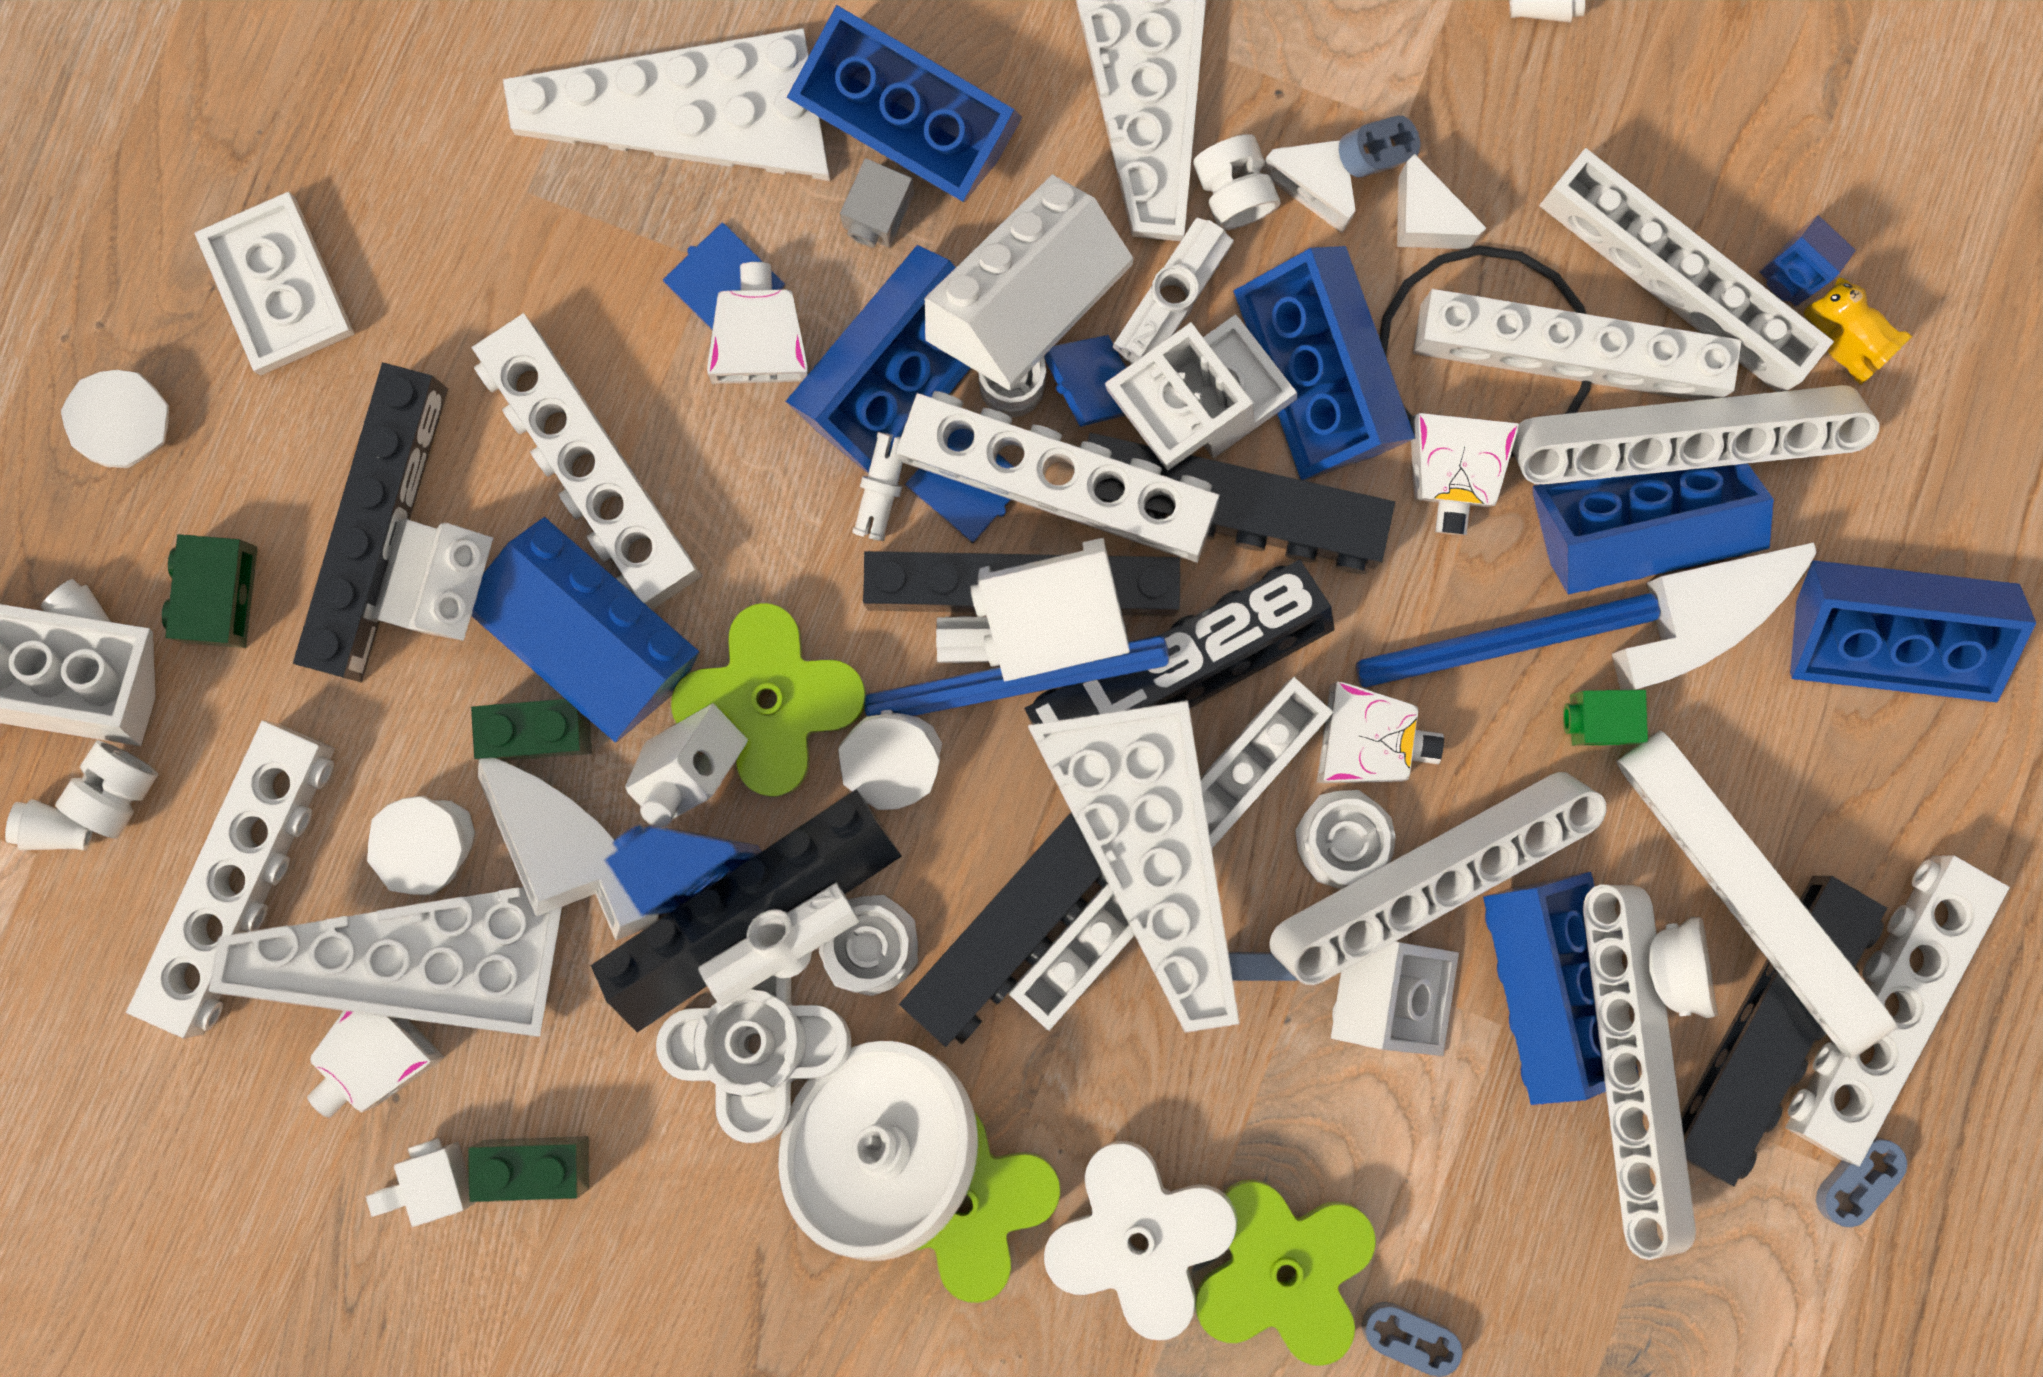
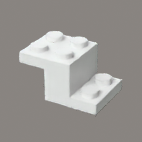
M1236 314L1204 337L1201 336L1190 322L1105 383L1109 394L1167 471L1202 446L1205 447L1212 458H1215L1297 400L1295 389Z

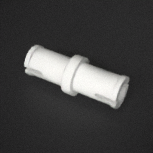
M882 432L877 433V442L868 477L862 476L860 487L864 488V493L856 524L852 533L862 537L868 535L873 517L874 520L869 538L879 541L885 540V531L894 497H900L902 486L898 485L903 465V462L896 454L901 437L894 438L889 457L888 454L893 435Z

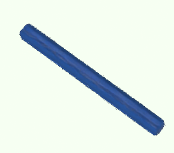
M1648 593L1361 659L1356 663V673L1361 686L1366 688L1653 622L1660 618V608L1656 596Z
M1154 636L1129 641L1130 653L1005 682L999 667L868 693L864 709L867 717L881 715V712L884 710L917 716L1166 667L1169 664V650L1164 637Z

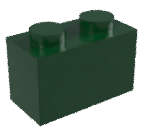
M177 534L176 547L171 549L168 556V573L172 578L170 598L164 602L162 608V624L166 629L165 638L189 644L246 648L258 547L240 539Z
M566 699L471 706L474 759L476 760L496 758L501 761L592 754L590 720Z
M589 1136L482 1140L468 1148L469 1202L577 1199L589 1190Z

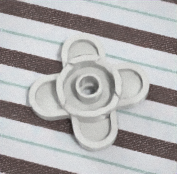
M774 975L722 1007L716 1002L711 1008L685 1009L676 1012L663 1023L656 1041L658 1059L662 1067L670 1075L686 1081H711L716 1085L715 1108L718 1122L727 1135L745 1143L765 1142L779 1134L786 1125L790 1115L792 1081L795 1079L824 1078L834 1074L844 1065L851 1049L849 1027L838 1013L817 1005L793 1006L791 1003V978L781 979ZM760 1034L761 1046L758 1052L753 1054L749 1049V1041L754 1035Z
M1129 1141L1109 1143L1095 1153L1089 1161L1085 1173V1186L1093 1213L1067 1221L1055 1230L1045 1247V1268L1055 1285L1071 1294L1087 1295L1109 1288L1115 1289L1118 1293L1124 1316L1133 1330L1141 1336L1152 1340L1171 1339L1186 1329L1196 1307V1293L1188 1267L1215 1259L1229 1248L1237 1230L1236 1211L1230 1199L1222 1191L1209 1185H1191L1174 1191L1165 1189L1157 1165L1146 1149ZM1134 1233L1144 1234L1149 1242L1148 1248L1146 1250L1136 1248L1131 1243L1130 1236Z

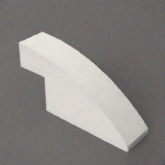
M1805 544L1669 574L1648 582L1649 593L1656 596L1660 608V618L1656 622L1661 641L1626 648L1612 653L1620 690H1636L1673 679L1706 664L1738 644L1760 626L1788 597L1816 555L1815 544Z
M496 758L479 759V782L536 916L596 894L615 941L642 931L657 921L659 914L640 915L604 860L617 851L612 844L615 840L593 817L569 797L538 777Z

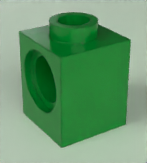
M1588 690L1570 694V703H1566L1563 710V726L1565 733L1571 734L1572 746L1636 745L1647 743L1646 690Z

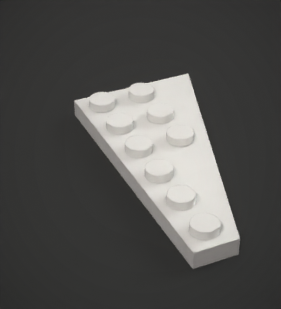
M1076 0L1132 237L1181 241L1184 237L1206 0Z
M803 28L503 79L510 127L515 135L574 144L577 141L607 145L609 149L628 151V149L653 152L656 156L730 167L737 164L765 168L766 172L778 174L792 172L812 175L813 179L830 181L820 118L786 98L809 56Z
M1188 701L1028 725L1033 739L1183 1030L1191 1032L1239 1024Z
M517 887L468 897H457L293 926H282L222 936L218 939L208 992L540 1037L562 907L536 916L524 887Z

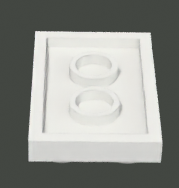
M290 192L194 233L251 367L260 376L355 335L298 202Z

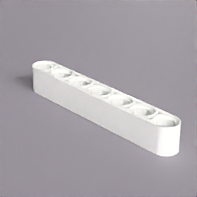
M1840 385L1533 417L1525 419L1518 424V432L1512 451L1524 477L1534 484L1544 485L1852 453L1866 448L1876 439L1879 432V422L1856 389L1851 386Z
M1658 731L1648 738L1647 743L1638 745L1616 761L1619 769L1829 1038L1847 1058L1852 1060L1897 1029V1025L1887 1009L1664 732Z
M1557 772L1551 774L1286 919L1273 931L1269 942L1270 951L1300 982L1306 985L1321 983L1590 834L1604 820L1606 802L1602 795L1568 773Z
M1598 885L1587 893L1583 903V914L1623 1229L1627 1245L1631 1251L1640 1258L1651 1260L1686 1252L1692 1247L1696 1232L1666 1005L1655 990L1649 970L1650 947L1654 937L1657 935L1650 896L1644 889L1635 885ZM1617 899L1619 900L1621 905V913L1619 917H1617L1615 911V904L1617 902ZM1624 952L1626 953L1628 959V966L1626 968V971L1623 968L1622 956ZM1630 1005L1633 1007L1635 1013V1020L1633 1024L1629 1018ZM1637 1059L1642 1067L1641 1077L1638 1076L1636 1071ZM1644 1113L1646 1114L1649 1121L1648 1132L1646 1131L1643 1125ZM1650 1168L1653 1169L1656 1176L1655 1186L1650 1179ZM1657 1222L1662 1227L1663 1242L1657 1233Z

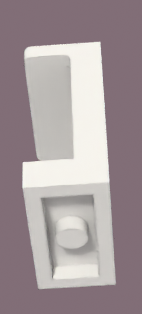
M400 519L371 619L420 633L464 641L493 538L449 523H441L438 529L408 519Z
M1104 538L1083 542V551L995 572H991L990 566L979 568L978 584L971 586L972 599L977 616L987 615L991 630L990 635L984 636L987 657L991 667L1000 665L1004 682L1130 653L1126 628Z

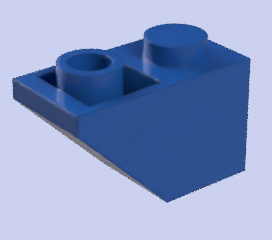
M1817 215L1802 227L1759 273L1767 279V286L1774 295L1784 301H1790L1794 306H1798L1833 281L1856 250Z

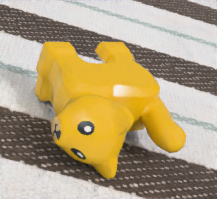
M1838 278L1834 287L1823 298L1808 305L1804 310L1805 318L1834 341L1828 348V353L1837 362L1848 368L1850 374L1860 385L1867 381L1877 369L1879 370L1913 337L1907 331H1898L1888 322L1883 314L1869 307L1865 289L1850 283L1844 278Z

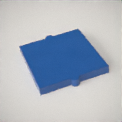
M723 222L697 247L690 246L687 249L688 255L663 279V282L712 331L718 293L721 291H741L740 265L748 262H763ZM771 270L772 290H782L785 287V283Z
M1109 335L1055 345L1043 356L1058 384L1056 386L1057 392L1065 397L1080 427L1126 416L1105 386L1107 381L1127 368L1118 352L1113 348V342Z
M964 428L955 430L948 438L947 447L953 451L968 449L974 441V433ZM999 453L997 454L996 463L999 466L1014 468ZM920 468L905 484L906 487L972 543L979 538L997 516H1005V507L1011 501V499Z

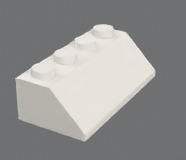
M1052 174L925 297V339L927 342L1010 391L1133 265V257L1096 199Z
M0 604V723L141 746L155 701L153 631L150 628Z

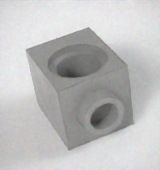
M865 158L840 211L843 227L848 230L847 235L854 241L868 247H875L876 243L890 248L915 194L912 178Z

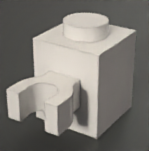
M439 1138L408 1148L410 1158L394 1165L399 1184L375 1191L373 1194L366 1196L371 1217L406 1206L412 1227L464 1211L476 1203L469 1202V1176L459 1142L442 1147Z

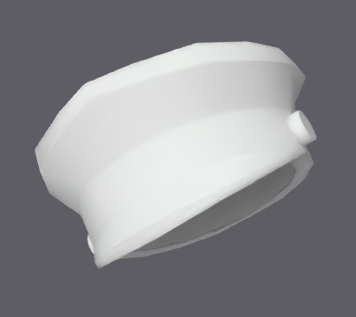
M110 370L98 372L79 380L68 395L61 409L64 428L74 449L89 460L105 467L129 468L144 460L165 444L169 422V405L156 388L140 373Z
M884 710L881 712V715L865 717L851 730L838 748L843 785L851 791L857 789L864 800L877 810L900 809L914 804L930 793L940 763L939 755L942 742L931 724L915 716L893 713L892 710Z
M1360 790L1336 791L1319 795L1306 811L1295 830L1297 850L1305 867L1317 882L1338 889H1343L1389 864L1394 854L1396 836L1391 816L1378 803Z
M426 796L407 797L390 803L372 819L367 861L389 891L412 895H434L457 877L456 873L471 850L475 830L470 813L452 801L431 800Z
M885 895L849 899L848 901L860 922L819 947V955L824 963V968L835 986L855 993L874 996L900 984L917 964L918 941L915 920L901 906Z
M1691 917L1680 926L1677 923L1667 924L1666 929L1660 931L1654 937L1650 947L1649 970L1656 992L1667 1007L1675 1012H1679V1016H1690L1691 1012L1705 1018L1718 1016L1703 919Z

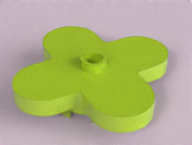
M760 603L742 610L732 622L729 630V665L721 668L699 669L683 677L673 691L671 711L675 722L679 723L714 703L748 739L745 747L736 759L737 770L742 781L748 788L758 794L779 797L793 792L804 781L809 769L808 737L811 733L838 731L852 725L863 712L866 703V690L858 673L844 662L837 660L804 661L802 658L801 634L793 617L777 605ZM764 690H773L777 695V702L770 709L761 708L758 702L759 695Z
M974 1111L978 1134L977 1157L973 1177L966 1193L972 1199L973 1207L966 1213L956 1211L954 1216L938 1234L915 1250L932 1248L936 1253L940 1278L945 1288L954 1297L962 1301L980 1303L998 1295L1008 1282L1011 1271V1257L1007 1234L1010 1231L1033 1227L1046 1221L1058 1205L1060 1184L1053 1166L1040 1155L1030 1152H1018L995 1157L991 1154L984 1123Z
M1254 1179L1234 1183L1224 1191V1194L1232 1202L1237 1215V1230L1229 1246L1232 1253L1231 1259L1208 1273L1197 1287L1195 1311L1201 1326L1211 1337L1225 1343L1244 1342L1265 1329L1274 1327L1278 1330L1290 1352L1300 1361L1314 1366L1329 1365L1338 1361L1351 1347L1355 1334L1353 1316L1341 1297L1338 1287L1342 1282L1362 1271L1372 1259L1376 1246L1373 1226L1358 1208L1345 1202L1333 1201L1324 1203L1298 1218L1293 1216L1282 1196L1271 1185ZM1284 1265L1293 1266L1296 1270L1294 1276L1288 1281L1279 1282L1277 1280L1278 1269Z

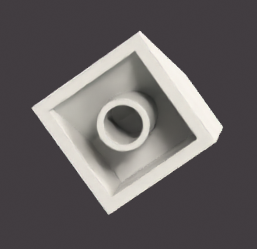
M1395 941L1341 971L1337 1001L1332 1012L1333 1026L1331 1039L1381 1050L1443 1056L1459 952Z

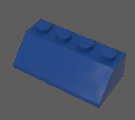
M838 5L835 6L786 97L964 203L996 165L1022 119V116L1015 109Z
M916 245L785 401L816 432L867 473H869L877 433L882 432L893 435L888 454L890 457L894 438L902 437L917 393L930 398L934 391L949 394L971 368L925 339V297L956 267L949 259L919 245Z
M1346 246L1309 248L1233 290L1246 328L1297 392V400L1282 409L1277 415L1301 480H1308L1376 457L1415 439Z
M1748 463L1533 486V497L1549 561L1568 595L1770 549L1774 498Z
M543 517L508 542L485 570L471 614L477 622L615 743L672 696L679 681L690 673L700 652L546 517Z
M1812 560L1796 600L1790 674L1791 678L1796 680L1998 703L2037 622L2022 587L2018 583Z
M638 825L612 843L617 851L604 860L640 915L647 916L672 912L762 851L756 844L690 831L654 828L651 826L643 828L642 825Z
M1591 872L1524 885L1483 896L1486 908L1485 921L1492 934L1498 960L1497 973L1504 986L1510 1012L1509 1026L1516 1038L1521 1060V1078L1527 1088L1531 1105L1584 1101L1606 1092L1583 914L1585 897L1595 887Z

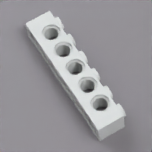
M1587 148L1582 151L1539 205L1699 332L1742 340L1739 363L1776 392L1788 391L1801 383L1834 342Z
M1431 289L1420 305L1413 354L1581 382L1587 380L1593 384L1689 400L1724 398L1734 391L1742 340Z
M523 313L471 347L481 363L474 366L475 371L491 393L497 389L501 391L509 405L502 409L506 418L519 435L526 431L529 433L537 445L536 448L530 451L531 455L547 477L554 473L557 475L565 487V490L558 494L576 520L581 516L585 517L594 531L587 536V539L604 562L610 558L613 559L622 573L616 579L653 610L701 578V573L530 319ZM537 371L538 381L536 385L526 392L517 391L518 378L524 372ZM557 412L566 413L567 421L565 427L556 434H546L544 425L547 418ZM584 454L594 455L595 466L593 470L584 477H575L572 472L574 461ZM612 496L622 497L624 506L621 514L612 520L602 519L600 514L602 503ZM640 538L650 539L652 542L650 556L640 563L631 562L628 556L631 544Z
M934 391L931 398L917 393L896 450V454L903 463L1198 563L1219 502V495L1210 492L1212 488L1210 483L1187 475H1182L1180 481L1160 475L1161 467L1137 458H1132L1130 465L1111 459L1112 452L1109 449L1091 442L1082 441L1080 448L1061 442L1062 435L1044 426L1032 425L1030 431L1011 425L1012 418L993 409L983 408L981 414L961 408L963 401L943 392ZM962 428L971 430L974 433V441L968 449L953 451L947 447V441L952 432ZM1016 445L1024 450V458L1018 466L1003 468L996 463L998 452L1005 446ZM1056 462H1066L1075 469L1072 479L1064 485H1053L1045 479L1047 469ZM1113 478L1124 485L1123 495L1117 501L1110 503L1099 500L1095 495L1096 486L1104 479ZM1164 495L1173 501L1175 510L1168 518L1162 520L1153 519L1145 512V504L1153 496Z
M261 721L126 1011L127 1014L183 1039L203 1035L205 1031H209L215 1025L222 1012L223 1002L219 1001L222 994L208 992L218 941L215 943L209 938L207 923L213 915L217 916L223 926L221 937L257 931L260 928L267 914L268 907L264 902L271 886L277 885L288 869L290 858L286 854L294 837H299L305 831L310 821L312 810L308 806L316 789H322L331 776L334 762L330 759L335 748L281 724ZM285 771L290 778V788L285 796L279 798L274 793L273 781L278 773ZM261 818L267 825L268 835L264 843L257 846L251 838V828ZM236 867H239L245 875V885L239 894H235L229 886L230 873ZM190 964H193L200 973V983L194 991L186 985L184 979L185 971Z
M1954 855L1932 856L1931 859L1924 861L1919 866L1912 879V886L1915 888L1906 905L1900 906L1889 920L1887 931L1890 934L1881 951H1876L1868 959L1863 969L1862 976L1865 978L1864 982L1883 1006L1891 993H1895L1897 996L1899 1010L1893 1017L1897 1029L1874 1044V1057L1866 1065L1861 1062L1859 1055L1852 1060L1847 1058L1833 1041L1823 1045L1814 1059L1813 1069L1815 1073L1807 1088L1797 1092L1788 1108L1790 1119L1785 1126L1786 1129L1836 1158L1859 1167L2010 888ZM1941 901L1948 909V919L1942 927L1937 924L1934 916L1935 908ZM1916 947L1920 948L1924 956L1923 966L1917 973L1912 970L1909 962L1910 954ZM1846 1085L1850 1092V1100L1843 1110L1838 1111L1834 1104V1096L1841 1086Z

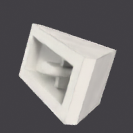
M1340 140L1273 149L1266 157L1261 174L1271 176L1273 183L1343 233L1356 210L1350 173L1344 168L1339 156Z
M1414 154L1406 162L1398 178L1397 247L1467 249L1473 246L1486 227Z

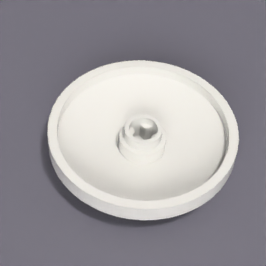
M894 1041L867 1042L851 1047L846 1062L834 1074L824 1078L808 1079L790 1108V1115L781 1135L778 1161L780 1184L786 1205L804 1233L815 1243L829 1251L867 1261L888 1260L905 1255L921 1247L938 1234L961 1205L968 1191L976 1164L977 1125L974 1110L965 1088L954 1072L936 1057L914 1046Z

